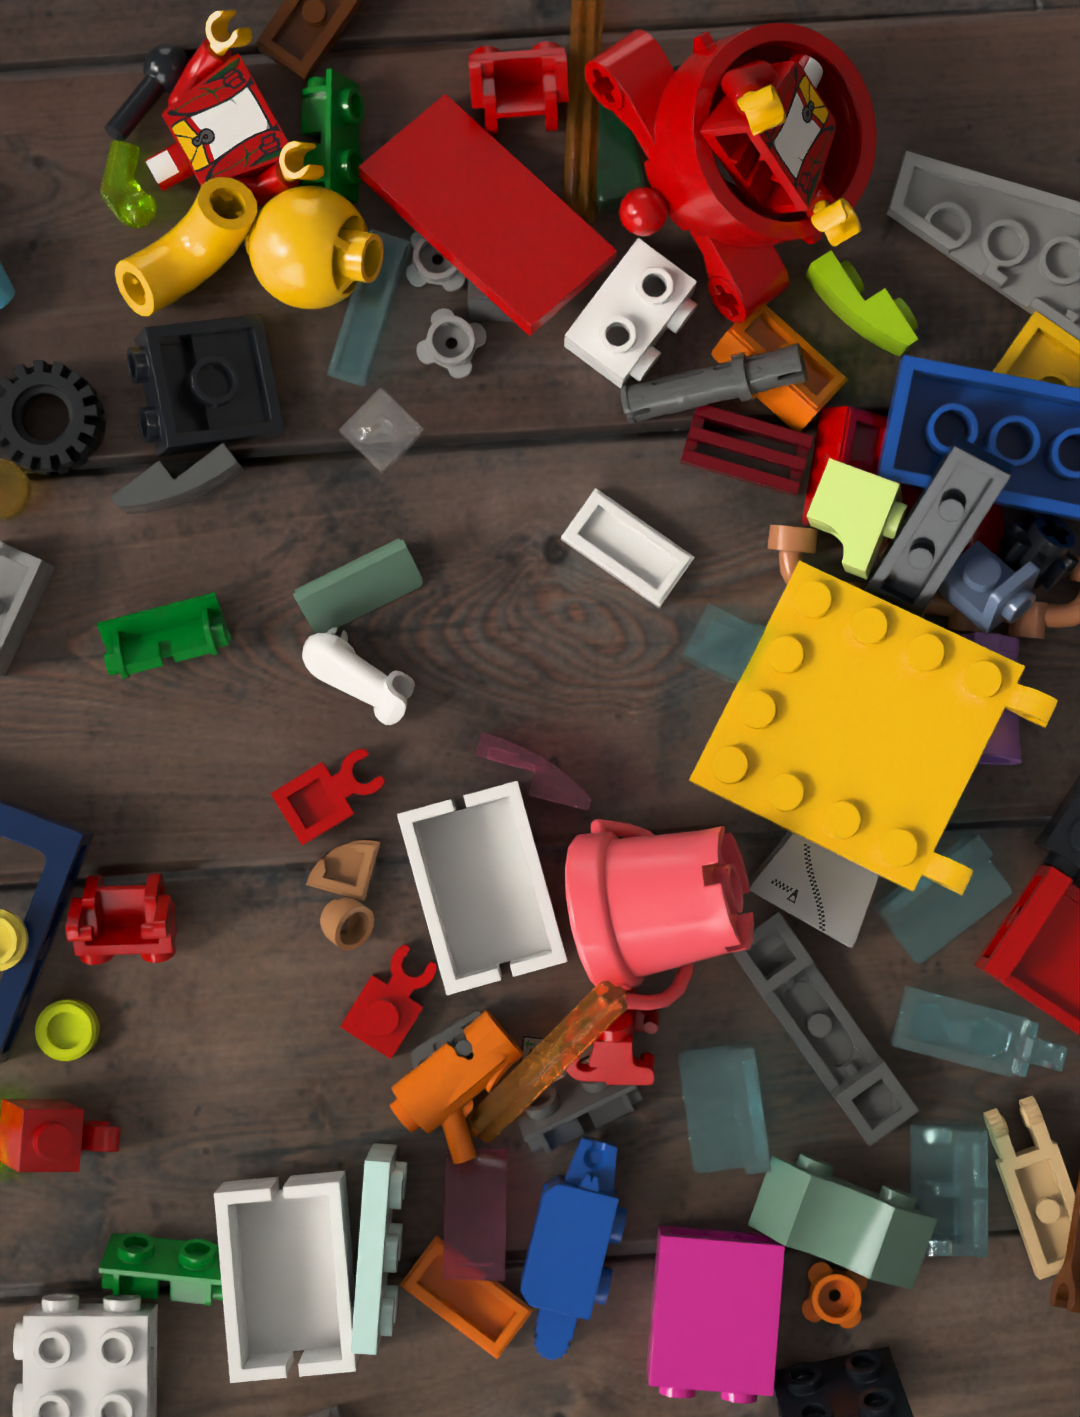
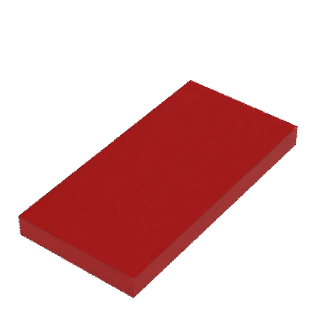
M446 94L440 97L359 166V178L529 336L534 334L616 259L617 250Z

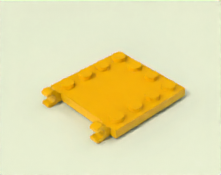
M799 560L689 781L913 893L923 876L959 895H963L974 870L934 851L1005 709L1046 728L1058 700L1039 690L1018 684L1025 670L1024 665Z

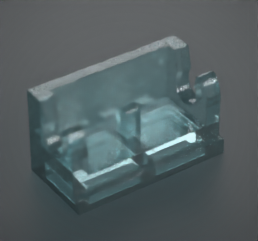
M910 1124V1194L918 1198L915 1209L938 1219L925 1255L988 1257V1132L977 1124Z

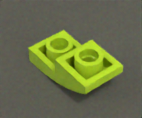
M832 250L810 264L805 274L807 281L826 305L863 338L899 357L910 351L918 341V337L914 333V330L918 328L917 321L908 305L901 298L893 301L886 288L864 301L860 293L865 289L857 271L847 260L840 263Z

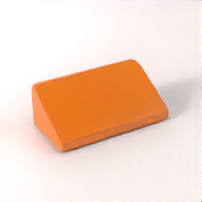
M765 305L741 324L736 322L724 334L712 350L711 355L718 363L731 361V355L745 352L748 357L799 343L806 364L808 381L769 389L768 391L755 393V396L792 430L801 432L849 379Z

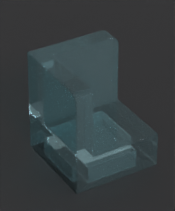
M708 603L680 659L733 686L739 682L766 627L757 622L751 625Z

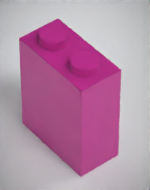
M658 1225L646 1368L649 1386L659 1387L660 1394L673 1398H693L696 1396V1390L721 1392V1399L742 1404L757 1402L758 1395L773 1396L785 1252L784 1245L760 1233Z

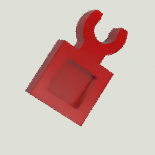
M357 749L349 753L342 762L340 772L335 775L331 774L325 762L322 761L270 793L302 846L356 814L347 800L348 797L353 794L371 795L378 792L385 785L386 780L382 775L366 784L360 783L355 778L354 768L356 764L370 755L367 749Z
M406 943L400 946L392 956L390 963L392 977L389 982L373 973L340 1025V1028L389 1059H392L425 1006L410 997L414 989H419L429 984L434 978L438 963L431 960L421 975L413 976L408 974L403 967V961L405 956L408 955L411 946Z

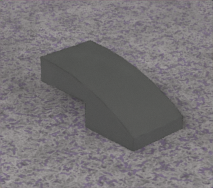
M222 443L177 478L174 477L162 462L157 461L110 498L126 514L148 513L168 509L212 492L245 470L231 451Z

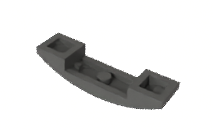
M775 911L754 926L753 943L750 950L732 953L830 1094L870 1147L919 1112V1109L885 1061L879 1057L779 911Z

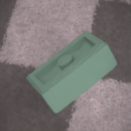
M398 538L295 589L293 596L316 634L326 633L332 627L340 628L420 588L423 585V578L404 540Z

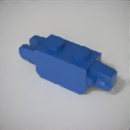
M581 1136L565 1176L557 1175L543 1184L521 1275V1293L529 1306L539 1308L536 1318L537 1326L534 1327V1331H536L534 1333V1339L536 1340L534 1346L537 1347L536 1353H540L541 1358L546 1357L547 1361L549 1359L554 1361L557 1358L562 1359V1355L567 1354V1349L570 1348L569 1341H572L577 1318L590 1321L594 1303L605 1305L613 1273L612 1268L603 1266L608 1243L619 1245L625 1226L627 1208L618 1206V1190L614 1188L617 1144L594 1137Z

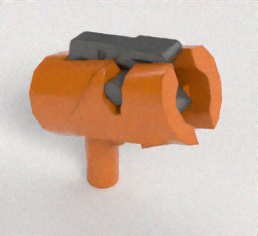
M476 1009L419 1044L411 1051L413 1070L391 1087L397 1099L390 1104V1108L411 1133H414L421 1127L427 1134H431L442 1125L453 1163L459 1164L477 1157L465 1118L473 1110V1098L484 1089L490 1093L509 1068L524 1056L523 1052L488 1009H485L483 1012L480 1009Z

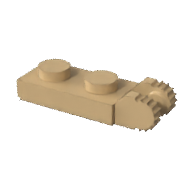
M1032 1095L1019 1100V1111L1035 1146L1015 1152L1009 1137L1007 1123L999 1113V1110L995 1108L983 1113V1117L992 1145L999 1157L995 1159L1034 1274L1041 1280L1058 1274L1064 1263L1075 1192L1058 1144L1051 1140L1043 1115Z

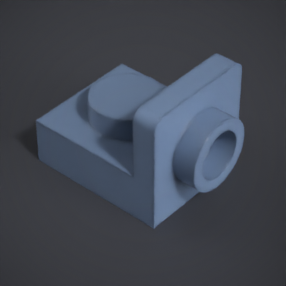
M978 541L958 557L937 591L987 635L1005 619L1010 623H1014L1028 611L1036 599V595L1031 591L1040 569L1030 561L1019 571L1014 572Z

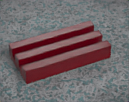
M709 405L701 406L695 409L680 463L796 496L814 436ZM704 422H710L795 447V455L703 429ZM698 442L789 468L788 479L696 452Z

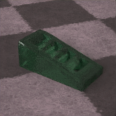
M599 102L596 207L598 215H604L619 211L620 203L625 195L632 189L645 187L632 131L611 110L605 108Z

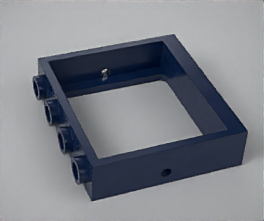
M0 798V836L40 851L45 857V866L23 921L29 937L27 951L18 964L4 971L0 981V1064L9 1059L94 836L92 832Z

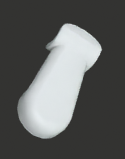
M332 627L326 633H317L309 636L303 646L302 658L306 668L312 675L373 706L375 716L383 724L392 725L401 720L407 708V699L412 695L415 687V682L411 677L397 670L387 676L356 655L354 648L348 643V636L345 630H343L341 637L335 635L338 627Z

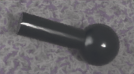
M161 44L148 52L143 65L145 77L105 125V130L112 138L121 143L125 142L162 94L172 92L189 62V57L181 48L172 44Z

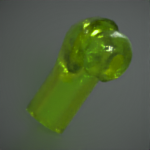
M114 140L110 142L100 195L120 223L139 229L145 227L155 217L157 205L151 194L147 195L134 179L140 148L131 143Z

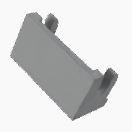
M1 541L0 675L5 676L55 566Z

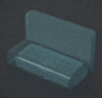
M967 834L941 854L974 870L963 895H959L922 876L914 893L899 886L872 907L914 962L923 963L1011 895V887L988 859L994 854L979 835Z
M750 1042L681 1051L678 1054L692 1164L695 1172L706 1173L742 1167L747 1175L771 1172L755 1049Z

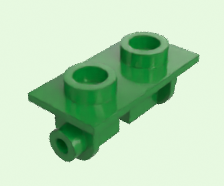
M332 68L326 69V77L308 78L307 88L301 90V134L307 137L321 135V143L315 144L316 148L306 153L303 161L304 167L310 164L322 165L324 175L315 181L300 180V186L327 188L342 195L352 204H357L359 199V183L362 181L359 178V166L363 163L362 155L359 151V124L364 118V100L359 84Z
M215 592L97 623L98 631L107 650L103 654L109 676L121 674L123 679L130 678V674L163 666V659L173 656L176 663L210 653L212 656L218 655L219 648L228 646L229 641H232Z
M138 1232L128 1234L111 1233L99 1266V1273H103L102 1289L113 1290V1296L140 1295L141 1298L158 1299L160 1280L170 1281V1301L205 1304V1306H212L214 1300L223 1301L218 1244L205 1239L184 1241L155 1238Z

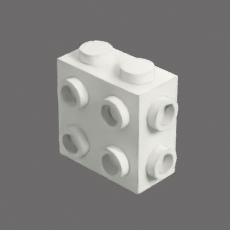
M75 1294L43 1296L42 1303H36L23 1316V1322L16 1323L14 1330L13 1353L15 1360H23V1384H17L14 1390L13 1417H157L158 1304H141L140 1295H121V1297L108 1295L103 1298V1303H79V1296Z

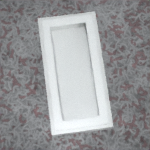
M596 488L561 536L563 542L658 608H660L695 558Z

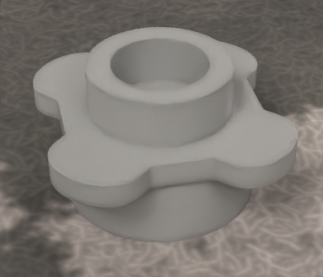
M415 231L411 236V245L414 248L413 263L406 269L408 281L415 287H423L428 283L442 285L448 292L459 290L465 283V276ZM435 255H441L444 261L440 265H435L432 262V258Z
M439 309L431 316L432 325L428 330L427 338L420 341L417 345V356L423 364L430 365L435 363L448 369L450 376L455 379L465 378L472 371L471 359L476 349L483 346L486 342V331L477 322L469 324L464 319L454 316L450 309ZM450 338L457 341V346L454 349L446 347V341Z

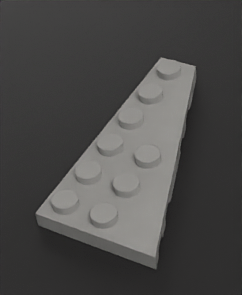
M906 151L886 214L1031 315L1035 311L1039 312L1080 341V202Z

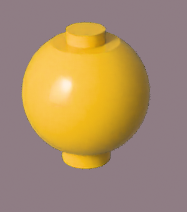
M299 186L283 191L273 197L260 210L245 238L246 251L250 256L253 271L261 285L268 293L282 303L300 309H322L343 301L355 291L360 282L372 283L375 281L383 263L384 250L382 239L378 234L368 233L366 223L356 207L337 192L318 186Z

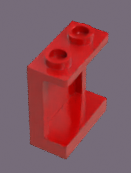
M1039 865L974 966L1080 1036V888L1072 884L1073 880L1053 866Z

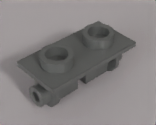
M567 1075L553 1083L532 1089L526 1096L510 1104L522 1137L528 1143L532 1153L543 1148L546 1153H549L553 1149L585 1134L577 1117L588 1112L595 1127L598 1128L627 1113L634 1112L633 1105L643 1101V1098L636 1085H606V1082H585Z

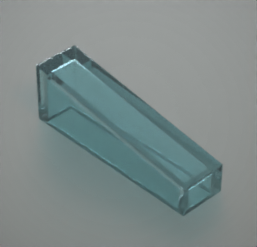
M371 229L370 233L378 234L383 243L382 267L378 277L372 283L355 281L354 290L348 303L327 372L328 376L362 387H366L412 248L411 242Z

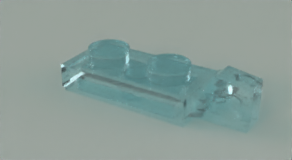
M907 985L904 987L890 1042L892 1046L1011 1078H1013V1074L1026 1077L1029 1063L1062 1072L1068 1047H1064L1061 1044L1036 1038L1039 1023L1029 1021L1027 1017Z

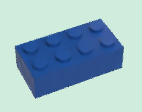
M904 355L901 358L877 466V476L899 483L903 487L923 490L955 437L959 436L1013 465L1011 477L993 504L1080 521V388Z

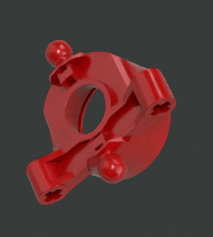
M768 23L717 41H713L708 31L702 32L693 38V54L684 61L677 71H674L658 42L649 33L641 29H635L585 65L584 72L586 82L595 98L605 108L611 110L633 132L648 158L644 165L651 187H637L625 195L619 209L622 225L635 235L650 236L662 228L668 215L683 231L689 230L703 253L709 279V295L714 305L728 320L741 324L789 286L787 270L773 245L802 239L807 244H815L823 236L821 235L822 232L814 227L811 219H809L804 211L770 215L756 213L738 186L723 179L716 166L712 149L700 133V130L725 95L721 86L723 76L732 69L756 60H764L772 64L788 61L791 56L796 54L810 56L821 65L823 75L816 90L836 122V132L825 163L824 184L836 201L844 198L852 208L855 207L869 182L876 154V121L868 89L855 65L836 44L820 33L804 26L791 23Z

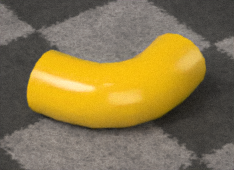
M216 177L205 182L201 186L187 214L174 228L159 240L119 261L116 265V282L127 304L139 315L149 317L194 291L214 275L235 254L255 220L258 210L257 201L252 191L243 183L228 177Z

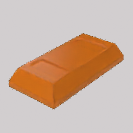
M437 1235L399 1284L496 1359L499 1358L534 1311V1308L529 1306V1304Z

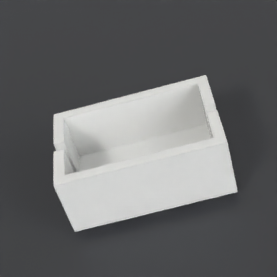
M518 781L464 795L466 808L457 811L454 799H449L397 814L446 995L501 981L502 972L499 964L511 961L510 967L513 977L567 962V956Z
M345 1171L292 1175L284 1184L283 1189H279L278 1177L223 1182L214 1193L230 1383L287 1378L294 1363V1351L304 1350L298 1363L299 1377L356 1372L361 1354L351 1353L355 1276Z

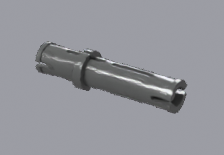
M799 343L748 357L745 352L731 355V361L719 363L718 365L670 375L645 383L622 386V406L624 413L627 414L628 423L634 424L653 417L706 406L723 400L740 398L741 402L755 399V393L807 382L806 364Z

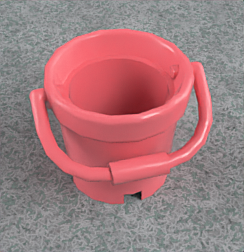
M595 819L590 826L591 833L577 835L569 845L565 865V887L571 930L579 958L589 980L600 993L608 994L612 1007L645 1011L668 1007L685 993L693 975L695 962L728 953L750 950L754 936L753 912L737 915V913H742L743 894L750 893L749 880L736 839L732 833H725L726 827L720 826L700 831L654 835L651 831L630 823ZM678 968L673 983L662 993L651 995L624 993V991L639 987L646 976Z

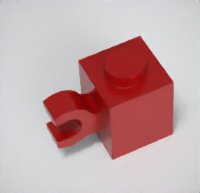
M2 1099L0 1162L17 1172H79L81 1150L95 1152L119 1151L121 1127L112 1126L109 1121H83L84 1109L62 1099Z

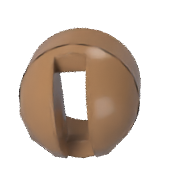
M343 897L339 900L334 899L324 906L320 915L321 930L326 938L340 949L345 951L354 950L369 938L374 927V915L368 907L356 899L350 897Z

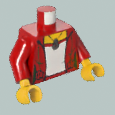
M236 10L216 11L209 16L206 22L207 38L204 39L187 63L168 98V108L162 114L176 143L150 156L145 161L162 192L193 175L196 176L201 186L209 179L228 177L243 183L252 191L257 201V207H264L269 200L279 193L297 187L300 180H319L324 175V168L322 165L314 164L304 167L303 161L306 153L314 150L316 145L299 141L288 142L239 53L231 57L230 48L244 47L251 42L253 36L250 27L238 28L230 36L228 24L236 15Z
M796 54L785 62L770 64L764 60H756L728 71L721 81L722 90L725 95L704 122L700 133L753 210L760 215L804 211L809 219H811L814 227L821 232H825L832 246H837L861 232L859 219L848 201L844 198L836 201L824 184L825 163L836 132V122L816 90L823 75L821 65L810 56Z

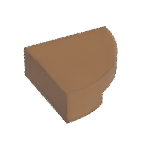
M357 840L334 848L316 863L306 885L365 901L382 842Z

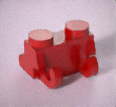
M544 41L533 46L531 50L502 52L494 46H481L476 48L471 54H468L472 109L484 108L486 131L491 136H498L497 118L545 115L546 132L558 131L557 103L569 102L568 67L565 47L562 48L555 42Z
M162 873L148 874L146 885L104 886L101 875H89L86 879L82 898L71 899L66 921V936L68 942H73L75 956H79L83 963L99 965L108 962L114 955L140 954V957L146 962L161 963L171 959L176 953L175 938L177 928L174 902H171L170 895H165Z
M638 987L624 991V993L639 994ZM600 993L596 1004L597 1016L595 1018V1027L584 1024L586 1019L585 1009H575L571 1016V1033L577 1040L593 1044L590 1053L589 1064H583L579 1061L581 1048L578 1045H572L567 1050L564 1066L566 1072L572 1078L585 1082H606V1085H651L654 1083L655 1056L652 1053L646 1052L641 1054L640 1060L634 1056L633 1041L634 1032L655 1034L658 1031L660 1018L657 1009L645 1011L614 1008L610 1005L608 994Z

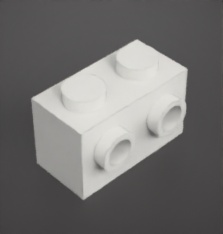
M638 238L567 331L564 347L620 389L622 386H625L631 376L641 382L661 355V352L654 347L668 328L677 334L696 309L698 304L690 298L694 294L697 281Z

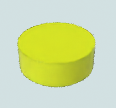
M72 998L62 999L48 1005L40 1013L35 1026V1036L39 1047L47 1056L58 1061H72L84 1056L95 1046L100 1033V1024L95 1011L87 1003Z

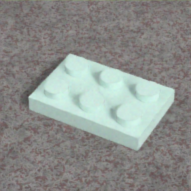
M373 1143L364 1164L351 1353L376 1355L381 1337H392L393 1323H396L399 1286L387 1285L388 1272H397L398 1261L401 1258L403 1224L392 1223L393 1209L401 1210L402 1199H405L407 1162L396 1161L397 1145Z

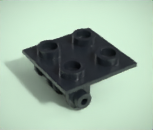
M889 1347L875 1350H858L846 1356L812 1363L800 1362L788 1368L775 1370L774 1391L777 1398L779 1417H914Z

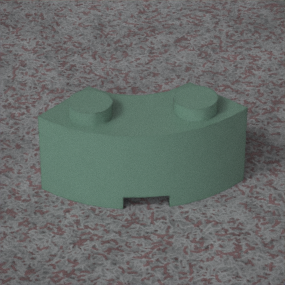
M800 1153L797 1163L772 1156L748 1226L786 1247L826 1259L870 1280L913 1290L938 1220L915 1209L917 1197L887 1185H882L880 1193L833 1176L834 1165L804 1153Z

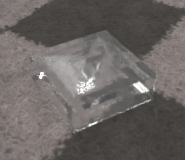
M381 387L338 430L382 475L425 433L424 429Z

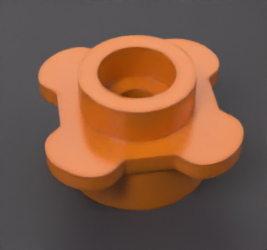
M824 1261L813 1263L807 1271V1277L811 1283L808 1298L801 1304L803 1315L813 1323L823 1319L832 1324H840L841 1327L846 1329L855 1327L862 1318L861 1311L859 1310L861 1306V1292L867 1287V1278L850 1269L844 1271L830 1268ZM833 1289L840 1292V1297L837 1300L829 1298V1292Z

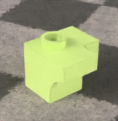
M829 458L807 513V519L811 527L834 535L843 544L844 556L842 565L845 572L868 580L877 556H881L887 539H895L897 530L906 516L908 505L902 503L903 497L899 483Z

